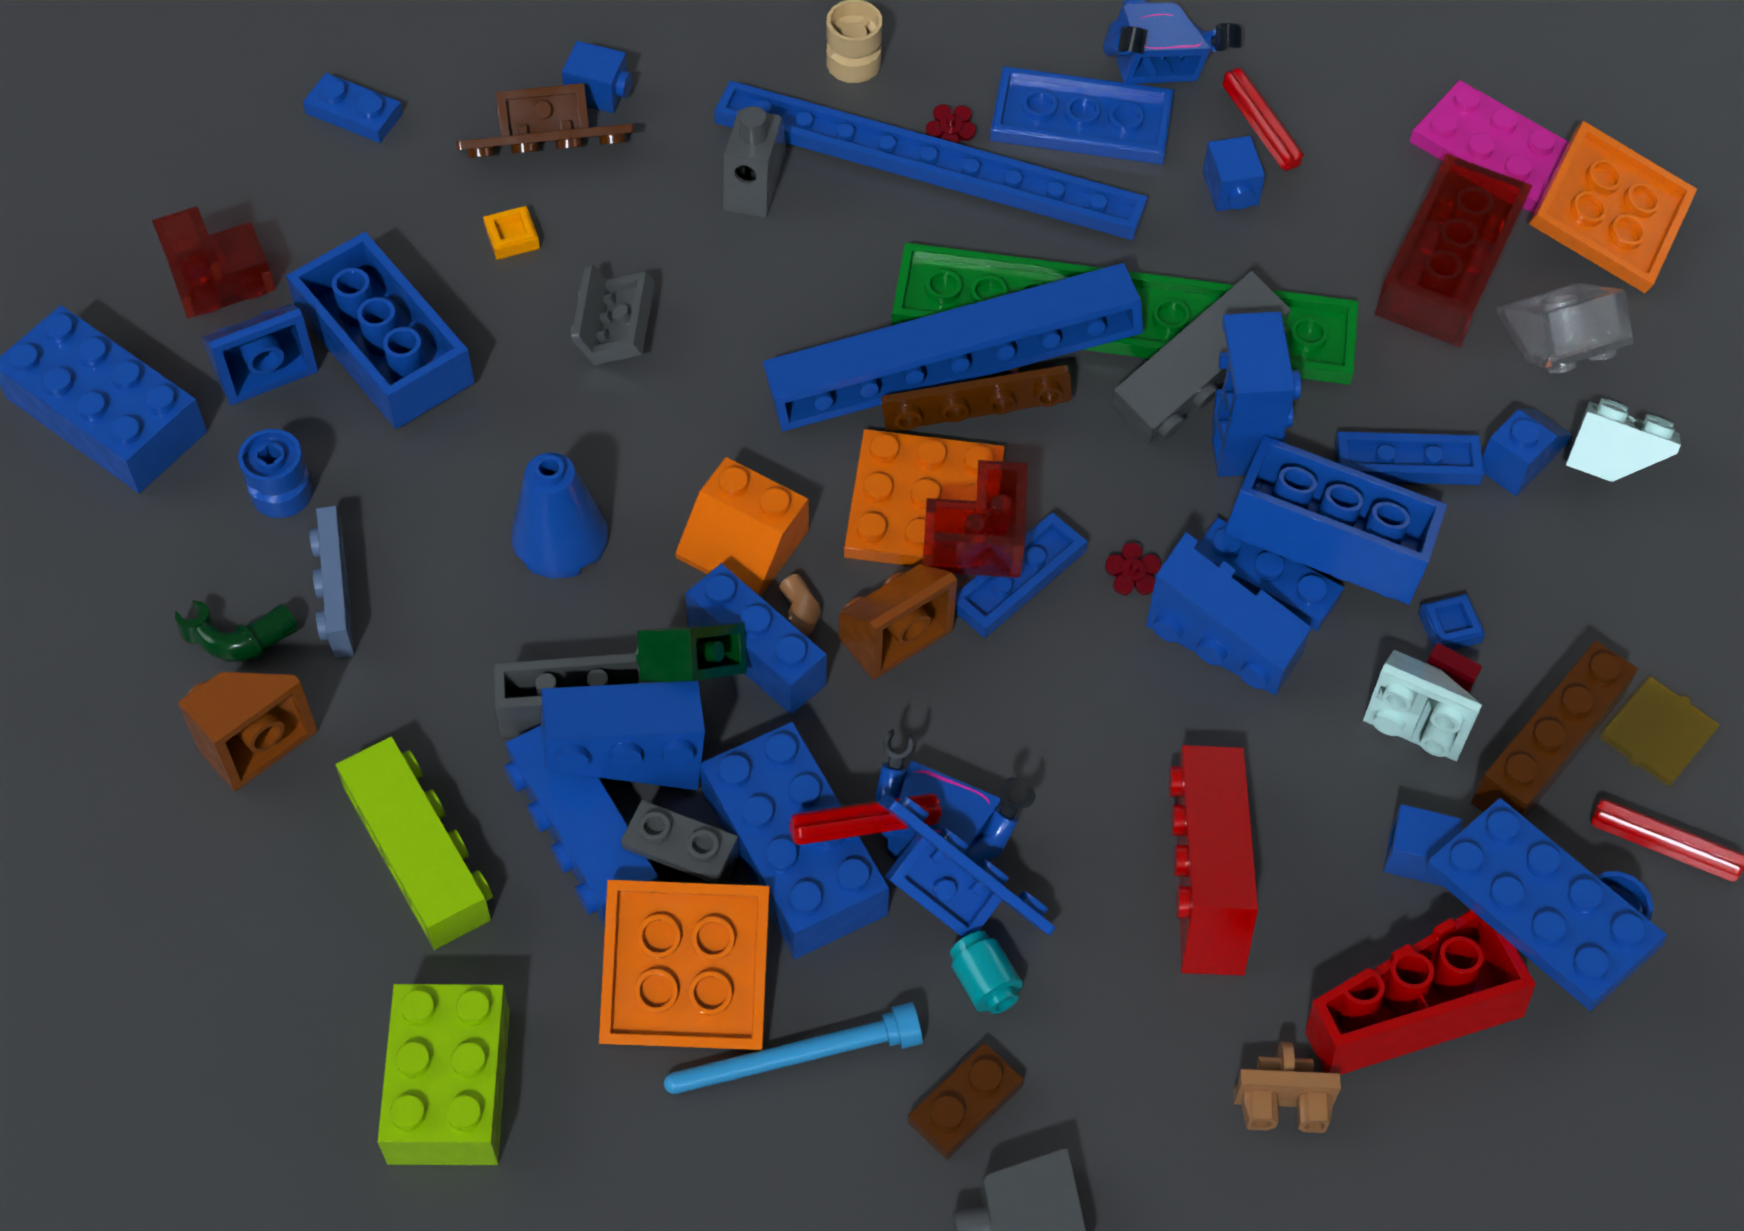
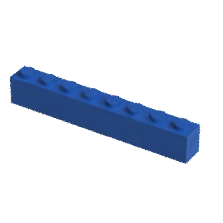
M1121 263L767 359L762 362L781 431L783 432L882 405L881 397L884 395L966 382L1142 334L1141 299L1125 264Z

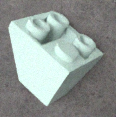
M1601 398L1598 405L1589 401L1568 455L1566 466L1613 482L1676 455L1681 446L1680 433L1674 432V423L1663 418L1647 414L1643 421L1629 416L1627 412L1628 407L1618 402Z
M1393 650L1381 670L1363 721L1374 725L1377 730L1386 735L1399 736L1420 745L1429 754L1447 757L1457 762L1482 704L1442 670Z

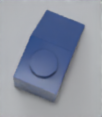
M1518 409L1490 437L1482 457L1484 474L1514 496H1517L1572 440L1573 435L1536 409Z

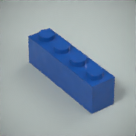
M540 725L505 743L509 763L503 765V768L515 792L518 793L524 790L532 802L526 805L537 830L540 833L548 830L555 844L551 845L550 848L559 868L564 874L572 871L579 882V885L575 886L574 889L583 909L588 915L596 912L605 927L607 880L659 882L658 875L647 858L622 848L621 839L628 826L598 777L545 770Z

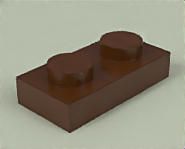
M984 1042L908 1115V1124L948 1160L1023 1087L1024 1079Z

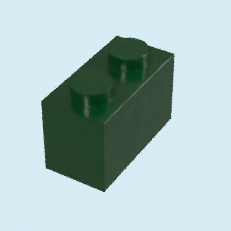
M744 623L691 624L637 630L636 661L639 666L640 682L697 681L747 673Z

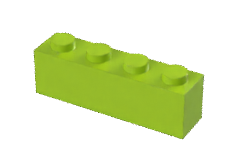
M391 736L336 763L335 765L347 796L433 949L436 950L491 921L486 901L493 898L492 892L480 870L470 873L463 861L469 857V853L457 830L454 829L447 833L440 819L446 817V814L433 789L425 793L417 780L422 778L423 774L412 752L407 750L401 753Z

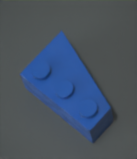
M1281 312L1223 314L1222 330L1225 333L1228 352H1219L1218 367L1219 369H1227L1223 389L1215 391L1211 432L1217 477L1247 475L1263 435L1286 443L1285 429L1293 425L1292 403L1293 399L1300 398L1301 378L1299 371L1292 370Z
M1185 532L1156 575L1146 626L1154 630L1163 640L1176 642L1197 653L1206 663L1221 666L1240 676L1247 685L1255 689H1264L1276 696L1304 653L1312 627L1262 589L1254 595L1232 578L1236 569L1224 560L1219 566H1216L1194 549L1198 540Z
M698 681L541 688L540 723L546 771L698 790L700 778L699 763L702 761L705 736Z

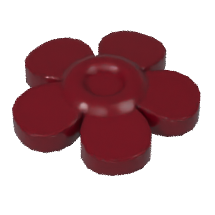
M941 104L935 107L933 110L935 121H930L926 125L927 135L959 144V139L970 141L976 134L975 125L969 122L972 118L971 110L964 105L957 106L953 114H951V109L948 105Z
M1136 543L1125 544L1122 547L1121 556L1110 555L1105 563L1106 572L1111 576H1117L1112 585L1113 589L1123 596L1129 595L1134 587L1141 595L1152 593L1155 585V579L1152 576L1156 575L1161 568L1159 558L1154 554H1148L1140 559L1142 556L1141 546Z

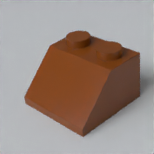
M921 564L906 573H895L878 590L866 597L858 596L845 605L839 613V640L872 680H875L953 631L957 578L949 571Z
M220 672L210 680L195 685L187 693L186 697L178 702L198 751L234 792L318 732L301 681L295 675Z

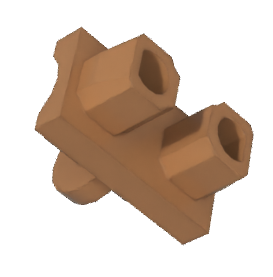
M1280 1041L1277 1057L1258 1056L1257 1070L1240 1069L1238 1084L1234 1085L1233 1088L1234 1104L1242 1105L1245 1125L1248 1130L1268 1131L1276 1129L1278 1124V1106L1297 1107L1298 1130L1308 1133H1324L1329 1127L1332 1108L1341 1090L1340 1073L1314 1072L1313 1059L1295 1058L1293 1043Z

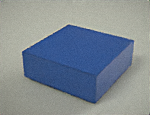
M1467 594L1421 604L1418 615L1433 648L1437 643L1452 650L1482 643L1485 632Z

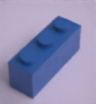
M722 563L685 593L688 625L745 624L747 673L745 675L790 715L827 685V654Z

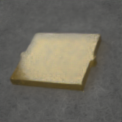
M1649 677L1599 738L1629 758L1631 766L1637 767L1639 765L1670 787L1716 732L1720 724L1689 704L1690 699L1688 697H1679L1661 683Z

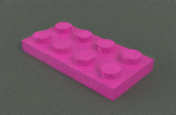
M1461 80L1450 89L1413 129L1409 141L1533 214L1569 143L1567 140Z

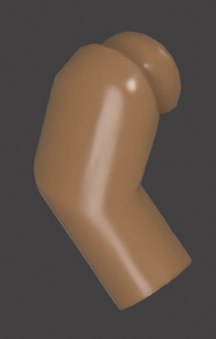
M793 574L785 578L779 586L791 605L787 612L788 617L785 619L805 636H809L814 631L820 618V605L801 576Z

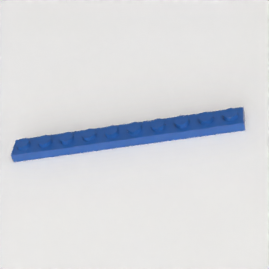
M731 80L714 110L716 124L733 128L739 110L756 106L763 109L765 113L776 114L783 118L785 143L1132 241L1135 238L1147 205L1148 196Z

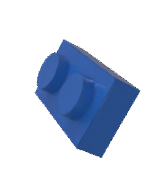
M328 73L323 75L303 100L305 114L378 143L383 141L403 114L400 101Z

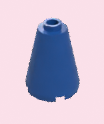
M554 452L540 454L527 464L511 528V542L516 556L526 564V568L532 573L551 579L571 578L580 574L581 568L587 566L592 561L595 564L601 559L608 544V527L602 511L571 460L562 454Z

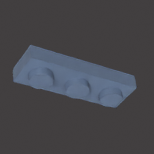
M336 506L316 508L318 528L309 529L313 557H320L321 569H314L312 572L316 598H323L324 610L316 611L320 641H329L334 658L354 656L344 532Z

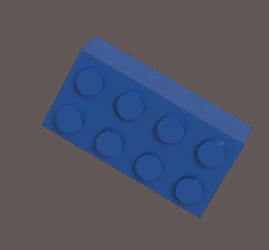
M366 232L357 235L286 275L293 304L300 309L306 324L395 430L475 383L467 347Z
M62 305L0 356V386L6 399L138 494L207 433L194 397Z
M1263 435L1238 494L1224 534L1239 539L1245 544L1254 545L1283 556L1292 562L1301 563L1330 574L1336 579L1348 581L1369 589L1383 597L1410 605L1429 563L1447 504Z
M793 722L699 763L702 793L721 828L738 836L739 860L752 884L770 886L769 915L794 960L888 915L889 887L859 836L797 845L792 840L789 822L793 814L842 807Z

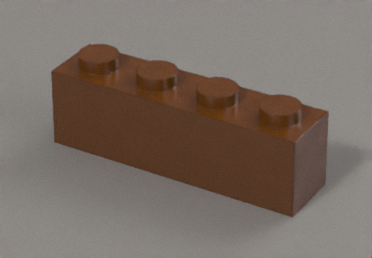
M1595 640L1487 770L1471 804L1484 812L1501 798L1526 818L1623 699L1638 668Z

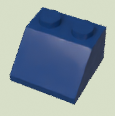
M292 304L265 311L259 316L232 326L223 327L214 333L201 337L210 365L230 406L318 372L303 315L300 309Z

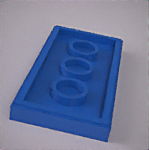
M1003 66L991 126L990 141L1163 165L1174 89L1124 84L1123 82Z

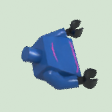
M1124 0L1117 20L1113 21L1108 27L1103 43V51L1109 57L1116 56L1124 84L1197 81L1210 52L1224 51L1227 47H1241L1242 25L1238 23H1220L1216 25V30L1204 31L1192 23L1181 7L1173 2L1149 3L1148 0Z
M895 729L890 730L883 739V748L889 756V760L882 764L875 802L879 801L883 795L896 799L901 798L903 795L910 797L930 793L938 796L942 807V816H940L937 824L928 825L931 829L939 834L943 827H945L969 845L964 855L978 866L983 859L990 862L999 857L1019 821V818L1016 816L1018 810L1025 809L1034 802L1036 797L1034 788L1029 787L1025 792L1024 798L1016 803L1011 797V790L1016 785L1018 779L1015 777H1011L1001 784L999 798L914 761H911L907 770L903 766L904 759L909 757L916 749L915 736L910 734L907 750L904 753H898L891 745ZM909 828L881 833L888 839L887 853L896 860L916 836Z

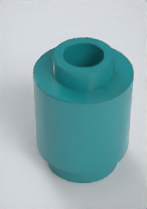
M977 931L965 936L951 948L950 956L953 959L951 967L977 1011H990L991 1014H999L1012 1007L1018 1001L1019 996L1017 993L1021 990L1023 982L996 939L989 938L985 931Z

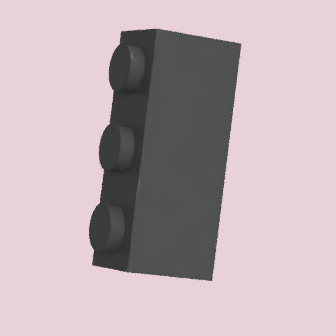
M636 653L494 664V702L501 738L518 737L541 725V688L651 682H640Z

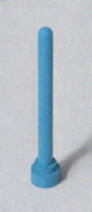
M913 1002L892 1006L891 1013L883 1014L881 1021L672 1072L665 1077L664 1088L670 1094H679L888 1042L889 1046L899 1044L901 1049L923 1044L916 1009Z

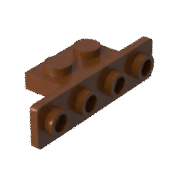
M584 83L496 92L501 136L456 141L457 150L467 149L468 158L494 155L493 146L511 145L512 153L538 151L537 142L555 140L556 149L581 147L582 137L599 136L600 145L626 142L625 133L634 132V123L589 128Z
M1067 365L1020 373L1018 368L966 382L884 395L881 397L885 428L889 432L912 430L920 426L944 422H959L968 418L992 414L1002 415L1016 410L1040 406L1050 407L1058 403L1069 402L1072 399L1070 372Z

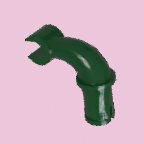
M192 601L197 618L193 620H185L175 611V620L182 639L192 644L199 643L210 655L226 662H241L253 658L260 660L264 657L263 652L269 647L298 631L294 616L283 604L277 605L269 613L247 626L240 624L233 632H223L217 629L213 624L207 605L203 602Z

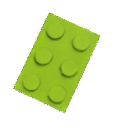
M393 984L377 1141L387 1165H498L510 1008L503 985Z

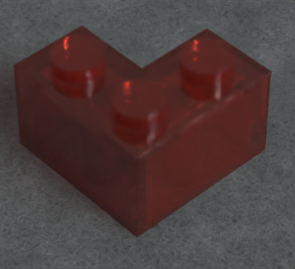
M197 206L152 220L187 319L211 313L219 308L247 299H254L262 294L276 290L268 261L251 222L209 235Z
M978 460L975 501L927 498L922 565L949 571L952 574L1020 578L1025 548L1028 463Z

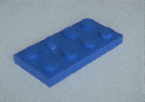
M1501 798L1427 861V873L1590 1012L1664 945L1667 937L1666 933Z

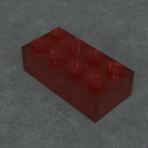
M1447 154L1384 281L1375 315L1461 348L1519 224L1532 185Z

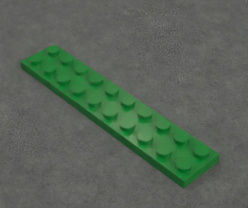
M905 242L892 309L891 325L1102 268ZM1128 271L1141 299L1143 333L1083 350L1150 359L1234 285ZM1272 290L1291 309L1285 326L1288 329L1285 337L1292 370H1298L1301 379L1350 385L1354 374L1358 301Z

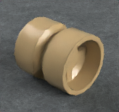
M863 0L839 2L827 14L826 66L830 74L846 83L868 81L876 76L881 68L882 15L873 4Z

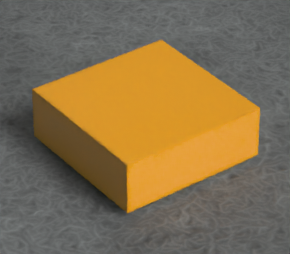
M527 206L483 217L484 227L496 260L540 249L539 239Z

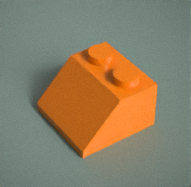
M725 457L699 491L675 552L676 558L706 574H709L722 563L761 597L809 531V499Z

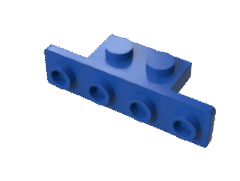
M883 795L879 800L878 804L916 834L884 877L959 936L964 938L971 933L979 931L1001 901L1033 927L1048 936L1056 929L1053 924L1044 918V915L1049 910L1045 905L1024 890L1019 897L1013 894L1004 886L1009 879L1006 874L985 859L978 866L965 856L964 853L969 848V845L945 827H943L939 834L924 823L929 814L911 799L903 795L897 802Z

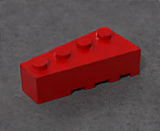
M1182 745L1179 766H1170L1168 780L1169 797H1177V805H1172L1171 835L1178 836V845L1174 847L1173 872L1174 876L1179 877V886L1176 892V917L1180 918L1181 973L1245 976L1258 913L1244 748Z
M1470 909V911L1454 921L1452 918H1449L1434 927L1432 934L1412 946L1406 944L1394 951L1389 960L1373 970L1368 967L1313 1000L1305 1035L1324 1073H1340L1342 1075L1525 1016L1536 983L1516 948Z

